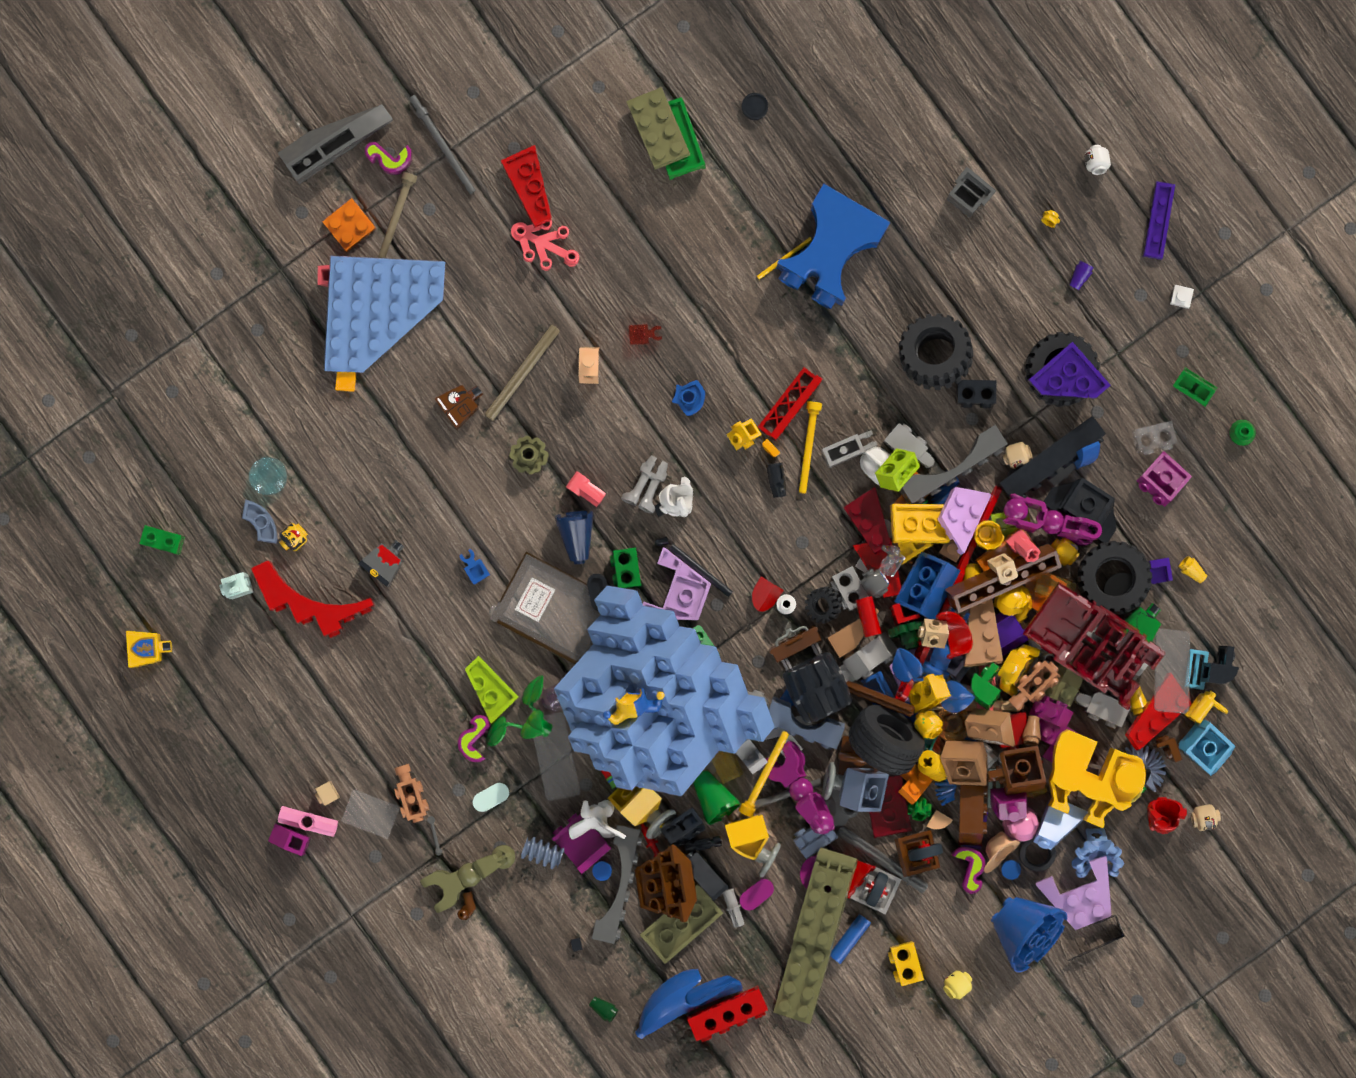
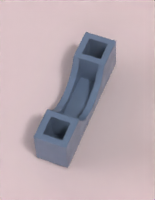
M773 697L768 710L775 726L774 729L779 727L788 732L789 735L795 736L797 734L802 736L805 741L821 743V746L826 749H837L845 729V723L826 717L819 724L805 725L794 717L791 703Z

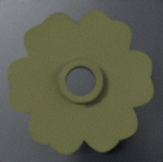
M530 436L519 438L517 445L511 447L509 455L514 460L513 467L520 473L525 471L529 475L539 473L541 466L546 465L548 462L549 454L545 451V443L537 437L531 439ZM528 452L533 454L531 459L526 458Z

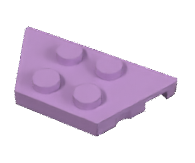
M958 487L951 489L938 517V521L946 530L949 539H953L959 548L956 550L958 554L965 553L991 494Z

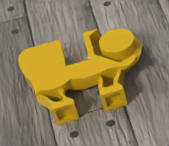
M1066 729L1059 734L1054 745L1052 772L1048 780L1052 799L1048 806L1068 814L1070 809L1067 803V796L1071 791L1078 790L1084 796L1093 799V803L1088 809V814L1084 816L1083 820L1104 828V817L1114 807L1121 811L1131 807L1132 799L1143 789L1146 778L1143 760L1137 756L1126 754L1110 747L1099 776L1086 771L1097 741Z

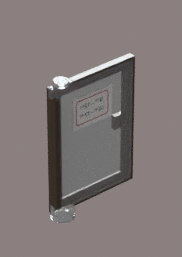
M525 552L498 605L493 604L489 611V615H491L490 620L573 664H576L593 645L587 629L600 616V613L593 609L587 583L528 552Z

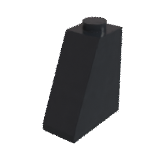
M691 851L686 856L691 861L694 879L713 900H716L728 889V885L698 852L693 854Z

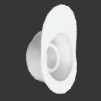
M873 447L866 450L860 459L861 469L877 485H879L875 472L890 456L881 447Z

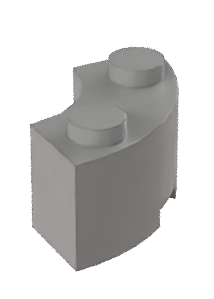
M884 632L844 660L843 663L855 680L861 677L866 679L873 674V668L883 661L887 664L894 659L893 654L896 653L898 648L888 634Z

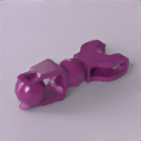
M1015 493L1010 494L1011 500L1004 507L1006 519L1003 522L1005 524L1015 525L1016 528L1030 533H1034L1042 528L1048 534H1057V536L1067 538L1082 547L1091 544L1102 533V527L1096 521L1068 515L1063 517L1058 511H1048L1045 502L1029 497L1023 498ZM1028 507L1037 511V516L1035 517L1036 524L1024 521L1028 515ZM1090 526H1091V527H1094L1095 530H1096V533L1093 535L1092 530L1089 529L1088 527H1090Z
M787 741L782 748L786 757L785 763L781 766L776 761L768 778L772 781L781 782L785 788L789 787L790 796L795 801H798L795 806L796 810L810 824L811 829L817 834H827L834 829L833 816L830 814L823 796L817 794V792L813 793L812 783L805 779L807 775L804 772V754L795 742Z

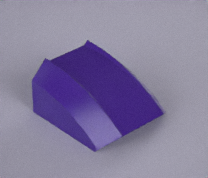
M1001 612L995 615L1002 656L1029 640L1028 637L1023 635L1024 630L1014 615L1008 616Z

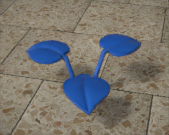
M898 648L892 663V671L895 677L902 682H909L911 679L914 682L923 681V678H918L923 674V667L920 661L909 651ZM947 681L946 684L951 696L941 702V706L949 712H959L967 708L973 702L975 696L960 683ZM914 712V714L911 717L906 715L904 716L914 724V722L916 721L915 716L918 713Z

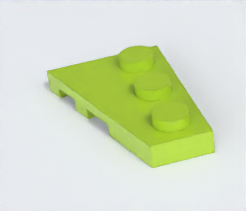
M480 656L465 668L492 724L519 696Z

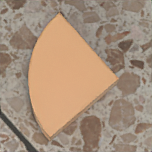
M935 810L927 827L942 829L953 820Z

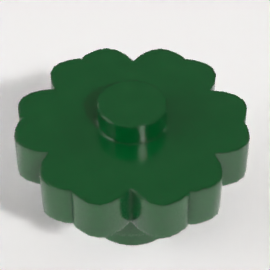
M924 621L903 622L900 626L888 630L890 639L900 638L901 645L904 646L905 650L919 648V642L921 641L918 638L919 626L923 625Z

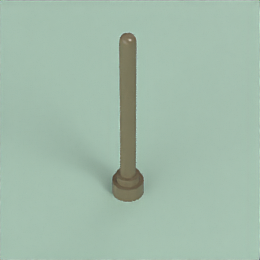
M403 172L402 174L403 186L378 258H386L409 189L417 181L418 176L408 172Z

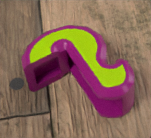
M371 142L365 147L367 159L373 164L376 160H379L380 167L385 173L390 175L401 174L412 162V151L408 145L395 159L376 142Z
M477 715L470 721L474 728L462 732L457 741L459 751L466 759L472 762H482L486 759L472 745L490 727V721L486 716Z
M959 847L953 850L951 856L969 861L962 887L969 894L977 893L982 887V881L976 880V878L984 871L985 859L980 852L973 848Z

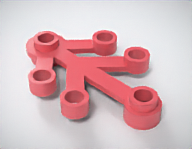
M552 220L548 221L549 226L542 224L535 228L533 224L526 225L522 222L513 225L511 235L515 240L520 241L523 259L526 262H532L535 258L534 251L529 247V240L535 244L541 261L540 267L544 271L550 270L552 266V261L547 257L545 249L564 258V263L569 267L578 264L579 254L575 250L567 251L549 242L559 238H567L569 229L566 226L559 227L557 231L537 236L533 232L551 229ZM523 229L524 233L519 234L517 230ZM565 230L567 233L562 235L560 231ZM530 253L532 258H527L525 255ZM572 254L575 256V258L569 259L568 256ZM543 262H548L549 266H543Z

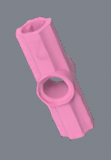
M284 806L281 807L278 816V823L334 837L338 826L337 820ZM306 816L311 817L313 820L310 827H306L303 823V819Z

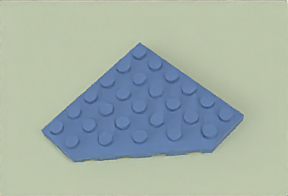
M330 256L324 371L363 373L443 301L445 262Z

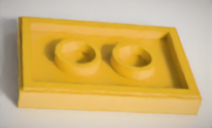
M891 504L893 543H949L950 539L946 534V530L938 521L944 504Z

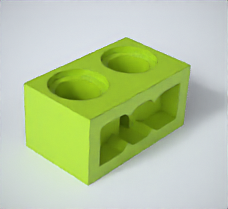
M898 448L894 450L875 472L881 488L900 491L920 467L915 452Z

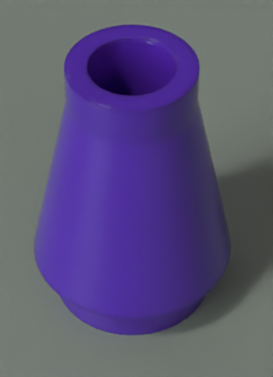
M1080 261L1075 266L1069 285L1080 290L1082 285L1092 275L1094 267Z

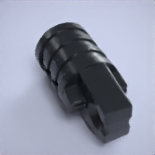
M783 462L766 465L773 498L786 496Z

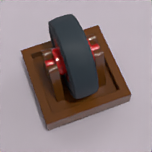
M931 830L894 839L904 877L940 868L937 855L942 854L943 849L941 843L934 844Z

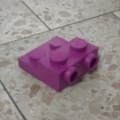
M1163 451L1137 479V482L1143 492H1149L1153 496V501L1157 505L1165 507L1192 476Z
M1045 695L1040 701L1034 702L1029 714L1040 718L1041 741L1054 746L1059 734L1066 729L1073 712L1067 709V704L1058 700L1055 704L1053 703L1054 699Z

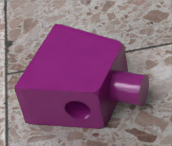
M1004 788L990 789V805L998 819L1016 822L1019 819L1026 818L1027 792L1006 796Z

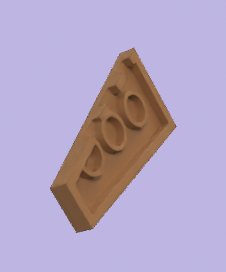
M990 599L969 608L968 626L972 634L973 645L972 650L965 654L964 667L991 665L992 663L1002 664L1003 662L993 601Z

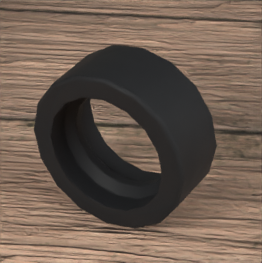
M1035 836L1028 841H1022L1019 846L1018 855L1023 866L1036 872L1044 871L1051 867L1056 857L1055 847L1051 850L1048 849L1049 854L1045 862L1036 865L1028 861L1026 857V849L1029 844L1033 843Z

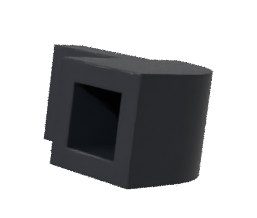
M1219 646L1217 664L1202 663L1200 682L1225 684L1232 681L1239 670V667L1232 666L1235 659V647Z

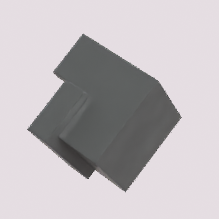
M966 167L954 183L957 185L949 193L946 200L967 217L971 218L980 205H986L996 190Z

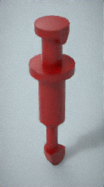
M642 823L640 824L642 827L641 832L648 843L646 847H651L654 853L653 857H656L660 853L656 846L658 840L655 841L646 837L648 827Z

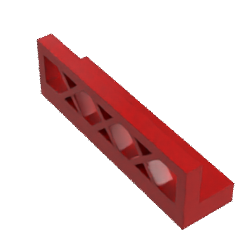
M803 367L757 428L776 442L823 379L818 375L815 376ZM804 373L813 379L808 386H801L800 378ZM799 389L800 397L797 401L789 402L788 393L791 390ZM779 405L788 406V412L785 416H777ZM768 420H776L777 427L772 433L763 427Z

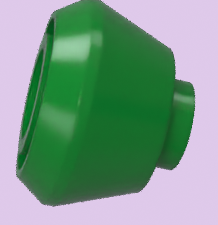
M1238 420L1230 427L1229 434L1235 444L1245 446L1254 440L1256 430L1251 422Z

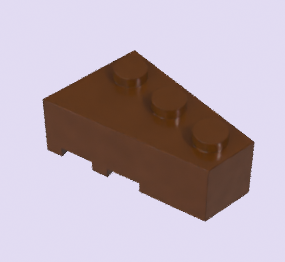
M960 785L958 846H982L983 834H987V822H983V815H987V804H984V797H987L988 793L987 785Z

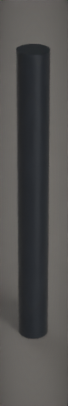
M675 544L669 548L672 553L727 597L733 593L730 588Z

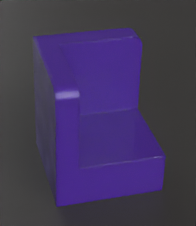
M1169 558L1148 561L1150 572L1152 573L1151 584L1173 581Z

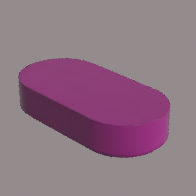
M760 879L743 892L739 900L742 908L753 910L768 899L774 892L773 883L768 879Z

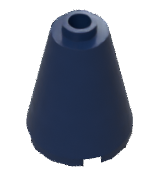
M587 511L567 512L566 517H561V514L556 515L555 521L569 560L574 561V564L586 563L585 560L589 559L593 512L590 511L588 514Z

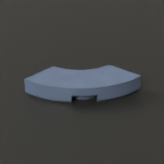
M245 500L242 519L254 525L257 531V541L277 544V528L271 515L257 503Z

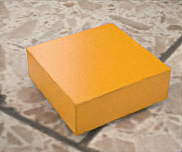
M337 372L335 390L355 392L357 373Z
M768 439L762 443V447L773 458L780 454V451Z

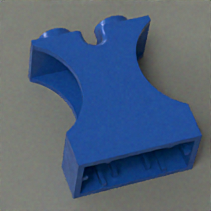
M823 184L811 206L816 226L813 241L802 253L788 259H779L776 269L782 272L778 279L795 290H798L801 284H805L809 277H815L818 282L815 285V292L811 298L823 307L831 309L834 303L843 306L846 299L841 286V271L845 263L854 254L862 250L876 248L888 229L890 222Z

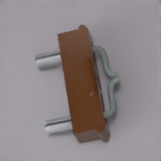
M801 626L795 630L789 628L785 630L786 634L775 641V646L769 648L768 651L773 655L777 663L782 661L787 671L788 667L785 661L789 668H792L787 657L809 646H812L816 655L819 654L815 646L819 653H822L817 643L821 640L817 632L818 628L816 626H811L810 628ZM801 629H805L804 631L778 644L780 640L786 638L789 635V632L795 633Z

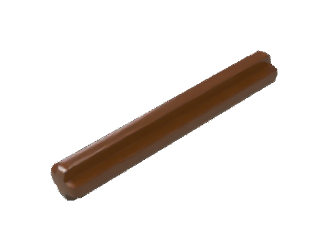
M846 682L850 694L909 717L914 714L915 707L913 705L854 682Z

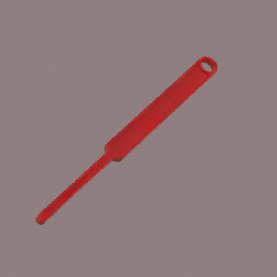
M998 486L993 488L979 523L988 521L1002 488ZM974 534L956 567L960 570V573L953 585L963 580L965 569L977 545ZM948 598L945 599L939 613L949 610ZM920 642V647L916 649L914 656L923 666L931 647L922 646ZM913 679L909 682L901 681L895 699L902 702L906 701L915 683Z

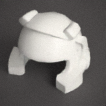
M687 477L681 478V485L670 484L660 492L659 500L661 506L659 508L663 513H668L671 516L680 515L682 517H686L691 513L693 488Z

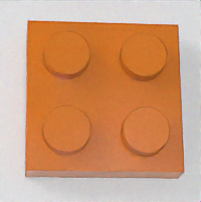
M352 198L322 221L346 252L376 229Z

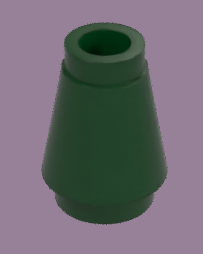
M596 996L589 1004L604 1021L610 1023L619 1011L616 1005Z

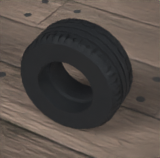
M872 705L864 708L848 733L851 747L863 761L875 769L891 775H902L911 771L925 749L924 738L916 730L914 724L899 712L881 705Z

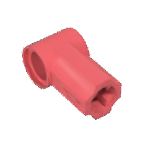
M577 471L566 485L567 489L577 496L583 497L595 507L601 503L606 493L590 483L589 479Z
M1021 529L1005 541L1015 554L1018 553L1027 562H1035L1039 558L1040 550Z

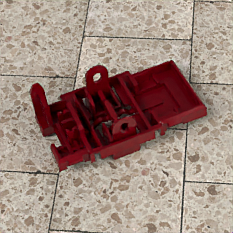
M1058 582L1024 629L1023 635L1039 644L1048 653L1054 654L1053 659L1099 690L1104 693L1108 690L1111 691L1118 698V704L1129 710L1130 699L1140 687V684L1133 680V677L1144 663L1154 670L1164 657L1165 651L1153 642H1148L1146 634H1140L1138 629L1101 605L1097 606V602L1094 600L1090 603L1088 602L1089 600L1081 595H1077V593ZM1094 630L1095 634L1102 638L1101 641L1098 643L1087 635L1088 631L1092 633ZM1083 638L1094 644L1096 648L1094 649L1090 645L1084 644L1082 642ZM1107 642L1116 647V650L1119 651L1118 654L1105 647ZM1103 650L1108 655L1113 656L1114 659L1112 661L1107 659L1105 662V656L1101 651Z

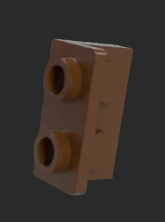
M1164 735L1155 739L1156 742L1153 743V747L1165 746L1166 748H1163L1167 759L1172 762L1183 760L1175 738Z

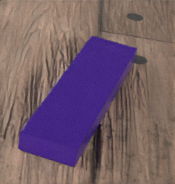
M1156 181L1143 257L1163 259L1175 184Z

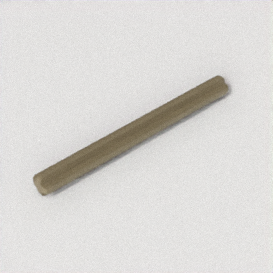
M554 325L549 327L485 413L487 418L492 421L496 418L558 335L559 329Z

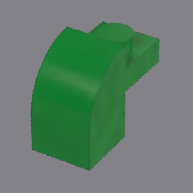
M995 663L983 669L980 674L982 677L975 673L971 683V694L975 696L974 700L986 710H990L1001 690L990 684L999 670V666Z

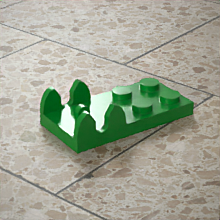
M682 97L668 101L690 152V156L665 166L669 180L699 169H706Z

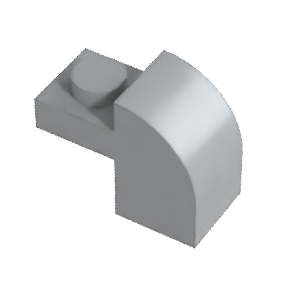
M746 739L736 752L752 774L761 770L768 763L750 739Z

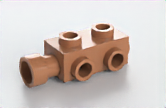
M1041 661L1037 662L1032 668L1033 672L1029 676L1024 675L1018 683L1020 685L1017 688L1020 692L1008 700L1018 711L1025 706L1024 704L1028 700L1032 703L1040 701L1045 696L1044 692L1049 687L1053 688L1059 682L1058 678L1060 675L1057 673L1059 668L1052 661L1050 663L1046 661L1043 663ZM1046 673H1050V677L1048 679L1044 678V675ZM1036 686L1037 690L1031 693V687Z
M409 764L394 768L396 776H399L400 783L396 784L397 788L394 791L397 800L401 799L403 806L400 807L403 818L407 817V820H412L413 823L424 820L423 816L428 815L429 806L427 800H423L421 792H424L421 781H417L416 778L411 779ZM408 786H411L413 788V792L411 794L407 793L406 791ZM413 805L419 806V810L417 812H414L412 810Z

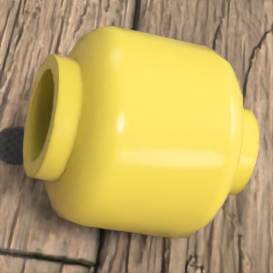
M956 970L944 980L943 989L951 999L960 1000L972 990V978L967 972L962 973Z

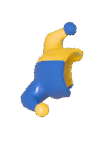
M643 688L640 689V693L627 692L620 700L618 697L615 698L617 706L615 713L611 714L610 711H605L603 718L617 725L628 718H637L643 713L659 712L665 694L661 691L657 692V699L650 700L647 699Z

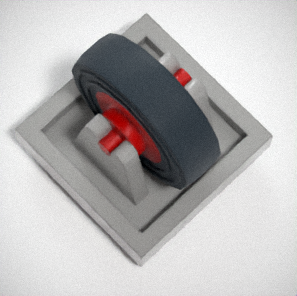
M875 867V870L868 873L864 878L865 881L856 888L855 893L850 898L886 914L901 879Z

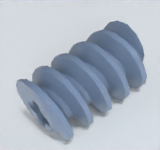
M527 837L521 858L524 859L528 855V861H532L535 857L536 864L543 860L544 867L550 863V869H553L556 865L558 868L564 848L562 847L558 852L557 845L550 849V842L543 846V840L540 839L536 844L535 837L528 841Z

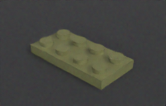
M662 87L626 101L655 170L690 156V152Z
M699 884L695 886L697 901L687 922H681L680 919L670 918L663 914L640 934L664 964L723 914L721 909Z

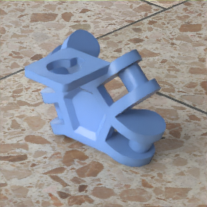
M1104 828L1086 829L1087 841L1084 842V847H1078L1075 850L1078 857L1072 861V867L1076 869L1077 877H1085L1092 869L1089 862L1104 855L1107 856V862L1109 860L1112 865L1107 863L1108 874L1117 877L1119 868H1122L1124 865L1123 860L1119 857L1122 850L1117 846L1114 847V843L1107 839ZM1099 833L1101 836L1099 839H1095L1091 834Z

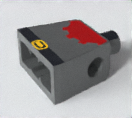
M396 539L389 548L381 543L358 564L386 587H389L404 562L397 556L404 546Z

